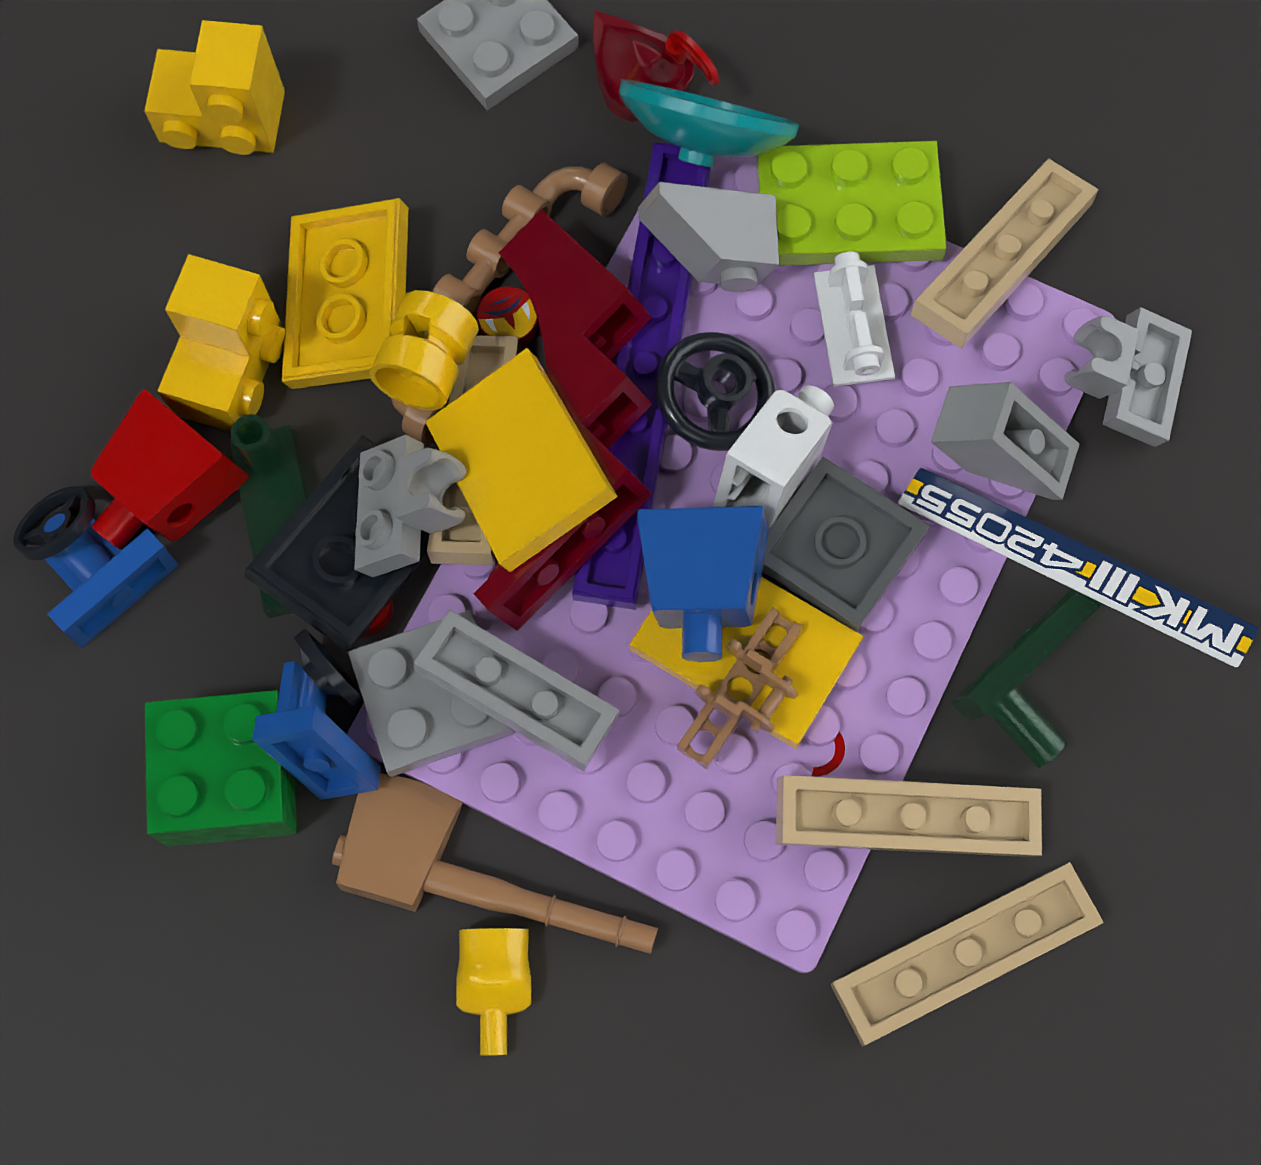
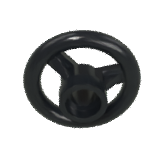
M719 332L697 333L676 343L665 354L656 376V398L660 411L668 425L687 442L711 451H729L776 391L770 369L760 354L746 342ZM702 351L723 352L713 356L703 368H697L685 361L693 354ZM674 381L697 392L699 401L707 408L709 430L697 426L682 412L676 400ZM712 381L721 383L725 387L727 394L718 392L714 388ZM752 382H755L757 405L752 417L740 428L730 431L728 411L747 395Z

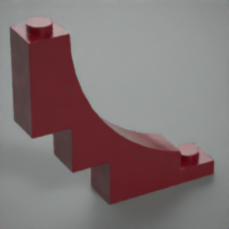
M542 209L515 234L499 254L514 270L521 281L538 317L544 343L546 374L617 497L513 571L509 572L500 564L496 565L489 574L488 579L473 593L489 612L516 631L653 495L608 450L652 405L635 384L610 361L652 317L625 285Z

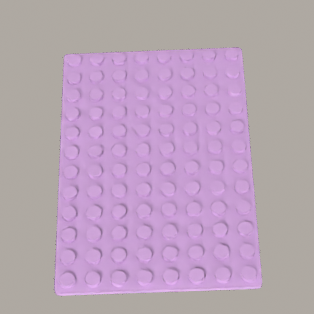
M716 156L714 166L711 167L708 188L758 193L756 157L727 158ZM638 211L606 267L627 288L640 221ZM946 241V252L943 260L866 263L867 266H875L895 379L833 387L814 272L830 271L835 264L777 266L754 289L743 292L726 291L721 288V284L698 282L693 277L682 339L703 332H719L734 336L749 344L760 354L773 376L775 390H785L796 397L804 386L811 385L826 392L834 403V409L829 415L833 423L820 460L822 457H825L897 505H899V499L919 468H924L1026 517L1036 494L966 472L931 443L949 386L1012 382L1066 431L1084 392L1069 386L1065 381V374L1074 369L1079 371L1086 362L1094 358L1089 350L1075 342L1074 334L1089 320L1100 316L1112 318L1114 316L1106 310L1027 276L966 345L960 349L911 316L915 300L964 249ZM702 351L693 354L685 361L697 368H703L713 356L723 352ZM615 356L610 360V361L613 362V363H614ZM675 381V396L682 412L694 424L709 430L707 408L699 401L697 392ZM712 381L714 388L718 392L727 394L725 387L721 383ZM752 382L747 395L728 411L730 431L740 428L752 417L757 405L755 382ZM667 425L653 509L713 507L728 451H711L697 447L681 438ZM902 507L930 525L929 530L857 632L863 636L860 645L797 749L792 748L762 729L758 733L750 728L752 723L742 718L708 769H705L677 750L678 743L706 703L696 695L694 688L629 650L631 640L652 609L645 564L643 566L636 610L573 601L572 591L575 572L518 631L489 612L473 594L488 579L493 568L499 564L497 558H495V566L441 564L404 632L443 619L449 609L456 614L471 609L478 627L618 708L620 711L617 720L584 772L514 731L513 735L415 768L403 774L462 801L463 804L802 974L809 973L816 967L871 849L776 845L777 778L783 775L903 781L1007 557ZM762 572L761 577L777 585L783 590L789 592L795 597L801 599L807 604L813 606L812 604H810L809 602H807L806 600H804L803 598H801L800 596H798L797 594H795L794 592H792L791 590H789L788 588H786L785 586H783L782 584H780L779 582H777L776 580ZM364 703L347 735L370 757L384 764ZM715 709L709 716L711 723L717 727H724L729 719ZM699 731L690 745L696 753L705 754L715 740V737L710 732ZM838 732H840L845 743V754L841 764L827 775L812 776L814 767L823 766L833 758L835 753L834 739Z

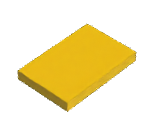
M400 198L291 216L285 316L286 336L284 339L282 382L291 389L371 379L369 371L385 338L392 336L390 326L405 297L409 208Z
M528 348L425 421L440 451L455 457L466 467L464 478L458 481L457 484L499 564L509 572L617 497L543 367Z
M761 577L753 622L747 627L722 628V658L720 660L692 662L683 659L682 628L667 629L660 627L652 609L631 640L629 650L695 690L700 684L705 685L711 690L710 693L713 695L738 660L726 648L730 640L738 641L742 645L741 648L744 649L773 607L779 611V615L793 624L796 622L801 625L802 631L773 673L781 679L784 676L792 679L790 685L797 691L798 695L795 699L783 698L769 719L775 726L773 732L767 733L797 749L860 645L863 636ZM771 626L763 637L764 641L769 646L778 648L787 635V631L780 626ZM757 652L769 660V657L765 653ZM746 665L747 669L754 674H760L748 665ZM735 678L728 683L727 692L733 699L743 701L751 696L752 686L744 678ZM765 684L750 707L758 711L772 691V688Z

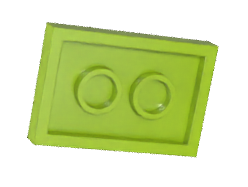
M937 141L781 146L756 156L758 193L775 195L779 252L778 266L835 264V257L845 252L858 253L860 260L866 263L943 260L946 252V238Z

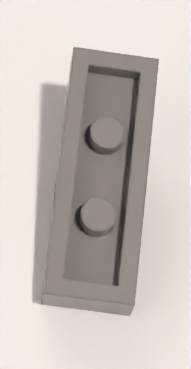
M450 609L413 662L414 671L544 749L556 754L583 772L614 725L620 711L618 708Z

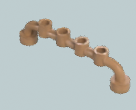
M601 163L594 170L576 166L564 167L551 172L539 182L533 191L522 185L515 186L506 196L502 206V215L509 219V222L498 236L486 229L480 230L473 237L467 249V260L475 264L462 281L451 274H446L438 281L433 292L458 302L474 316L481 302L482 294L495 277L501 278L505 276L511 269L499 252L541 209L550 216L552 205L560 195L570 190L582 191V205L606 217L621 202L628 184L627 175L607 163ZM391 398L394 408L403 416L402 431L424 443V445L433 443L435 440L425 421L442 409L434 411L420 410Z

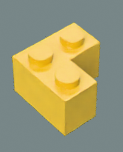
M202 20L196 52L157 49L144 112L159 142H164L179 149H192L195 146L217 147L240 155L251 154L254 151L274 153L285 90L263 27L260 25Z
M188 254L165 308L180 338L157 392L166 406L179 417L241 435L247 418L254 417L260 409L264 396L262 380L269 363H276L279 360L284 348L286 332L259 274Z

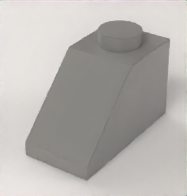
M659 182L638 207L639 220L698 282L721 284L723 290L730 292L748 291L754 289L779 265L775 195Z
M1012 382L949 386L931 440L932 444L966 472L1051 500L1063 499L1079 448V443Z

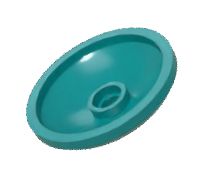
M624 79L621 80L619 94L625 106L649 132L668 143L680 146L678 159L701 166L713 167L716 156L727 158L754 157L784 146L797 136L799 128L798 123L776 115L676 89Z

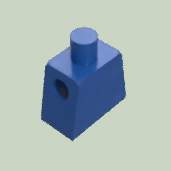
M763 506L638 509L637 520L650 603L659 626L667 629L682 628L683 659L692 662L720 660L722 658V628L747 627L753 622L768 541V524Z

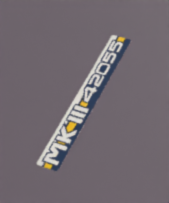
M919 468L898 501V504L1233 667L1240 665L1259 631L1257 626L924 468Z

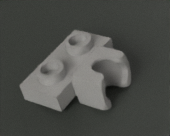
M1142 307L1128 314L1125 323L1109 316H1100L1089 320L1075 332L1074 340L1079 346L1089 350L1094 358L1086 362L1079 371L1074 369L1065 374V381L1069 386L1099 399L1108 395L1102 425L1156 447L1170 439L1192 330Z
M403 435L361 452L354 570L371 577H376L419 562L421 530L434 534L459 525L465 518V511L459 507H453L450 510L443 506V496L451 484L464 478L466 467L450 454L433 448H424V443L408 435Z

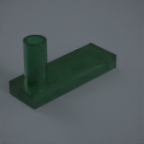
M248 414L235 421L231 428V438L229 441L234 463L250 476L239 487L254 560L308 496L295 434L291 426L285 425L270 429L262 417ZM259 588L263 610L268 618L293 613Z
M1071 588L950 703L967 722L989 714L1038 768L1043 767L1054 759L1066 747L1068 742L1017 688V685L1103 603Z

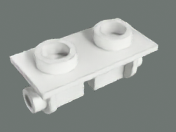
M856 252L841 253L835 257V266L830 271L814 272L833 387L895 379L875 266H867L866 262L860 260L859 254Z

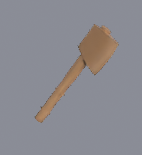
M380 774L378 790L358 793L348 833L340 835L332 858V864L340 866L336 881L340 890L416 912L424 893L429 892L490 911L515 914L543 922L545 927L550 924L614 943L615 947L621 945L648 954L652 953L658 931L656 927L626 919V915L622 918L557 899L556 895L550 897L529 891L500 878L440 861L461 810L462 801L423 782L399 776L390 777L388 774Z

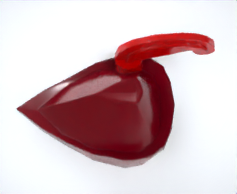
M594 10L593 45L598 85L608 109L617 117L631 122L639 121L625 106L619 94L622 79L686 92L694 81L695 64L702 70L711 86L719 83L718 72L710 58L684 32L674 30L667 36L623 18Z

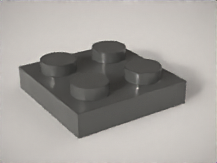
M822 457L768 531L762 572L828 616L858 632L926 536L930 525L830 460Z

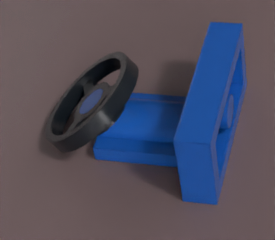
M72 486L57 490L34 505L18 524L13 542L16 549L25 558L35 561L45 559L73 590L69 596L47 614L68 637L83 648L178 567L179 564L149 529H146L123 550L112 545L91 527L95 522L93 516L96 508L93 498L83 488ZM81 500H83L82 508L80 510V502ZM65 503L61 510L52 513L43 521L39 528L32 530L49 511ZM27 545H40L37 547H27Z
M304 628L294 636L295 641L299 645L301 666L296 661L284 663L277 712L256 716L252 740L320 800L376 791L379 786L381 767L325 714L327 694L342 696L348 703L354 706L363 698L361 691L324 646Z

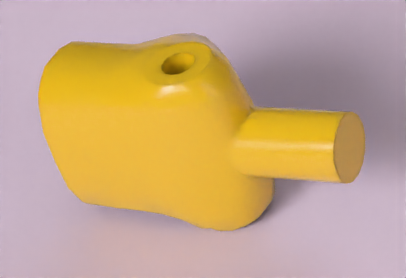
M529 929L459 930L456 1006L463 1012L480 1015V1055H507V1015L525 1011L531 1005V974L528 962Z

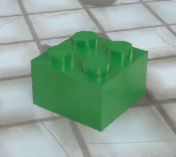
M278 690L145 702L147 834L170 847L297 835L295 777L252 740L256 716L277 712Z

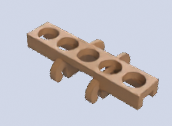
M772 607L744 649L741 648V643L731 639L726 648L738 660L713 695L710 693L711 690L703 684H700L696 689V695L706 704L678 743L677 750L705 769H708L743 717L752 723L750 728L758 733L762 729L770 733L773 732L775 726L769 719L783 698L795 699L798 695L797 691L790 685L792 679L787 676L781 679L773 673L800 635L802 626L796 622L793 624L779 615V611ZM771 626H780L787 631V635L778 648L769 646L763 638ZM757 652L765 653L769 657V660ZM746 665H748L760 674H754L747 669ZM735 678L748 680L752 686L751 696L743 701L733 699L727 692L728 683ZM766 684L772 688V691L759 710L756 711L750 706ZM714 709L729 718L724 727H717L711 723L709 716ZM699 731L710 732L715 737V740L705 754L696 753L690 745Z

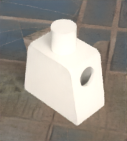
M811 385L804 386L796 397L785 390H776L728 451L713 507L763 506L769 531L820 460L833 423L829 418L830 413L834 409L831 397L820 388Z

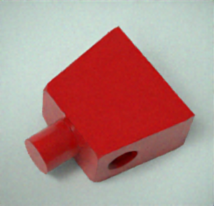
M144 388L91 468V477L115 497L91 527L120 550L124 548L144 523L169 541H176L244 484L250 476Z

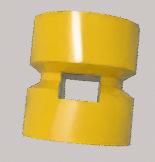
M419 290L406 293L390 326L392 336L385 338L369 371L372 382L379 390L404 405L420 410L434 411L442 409L447 403L459 376L457 365H461L465 361L479 329L476 319L462 305L444 295Z

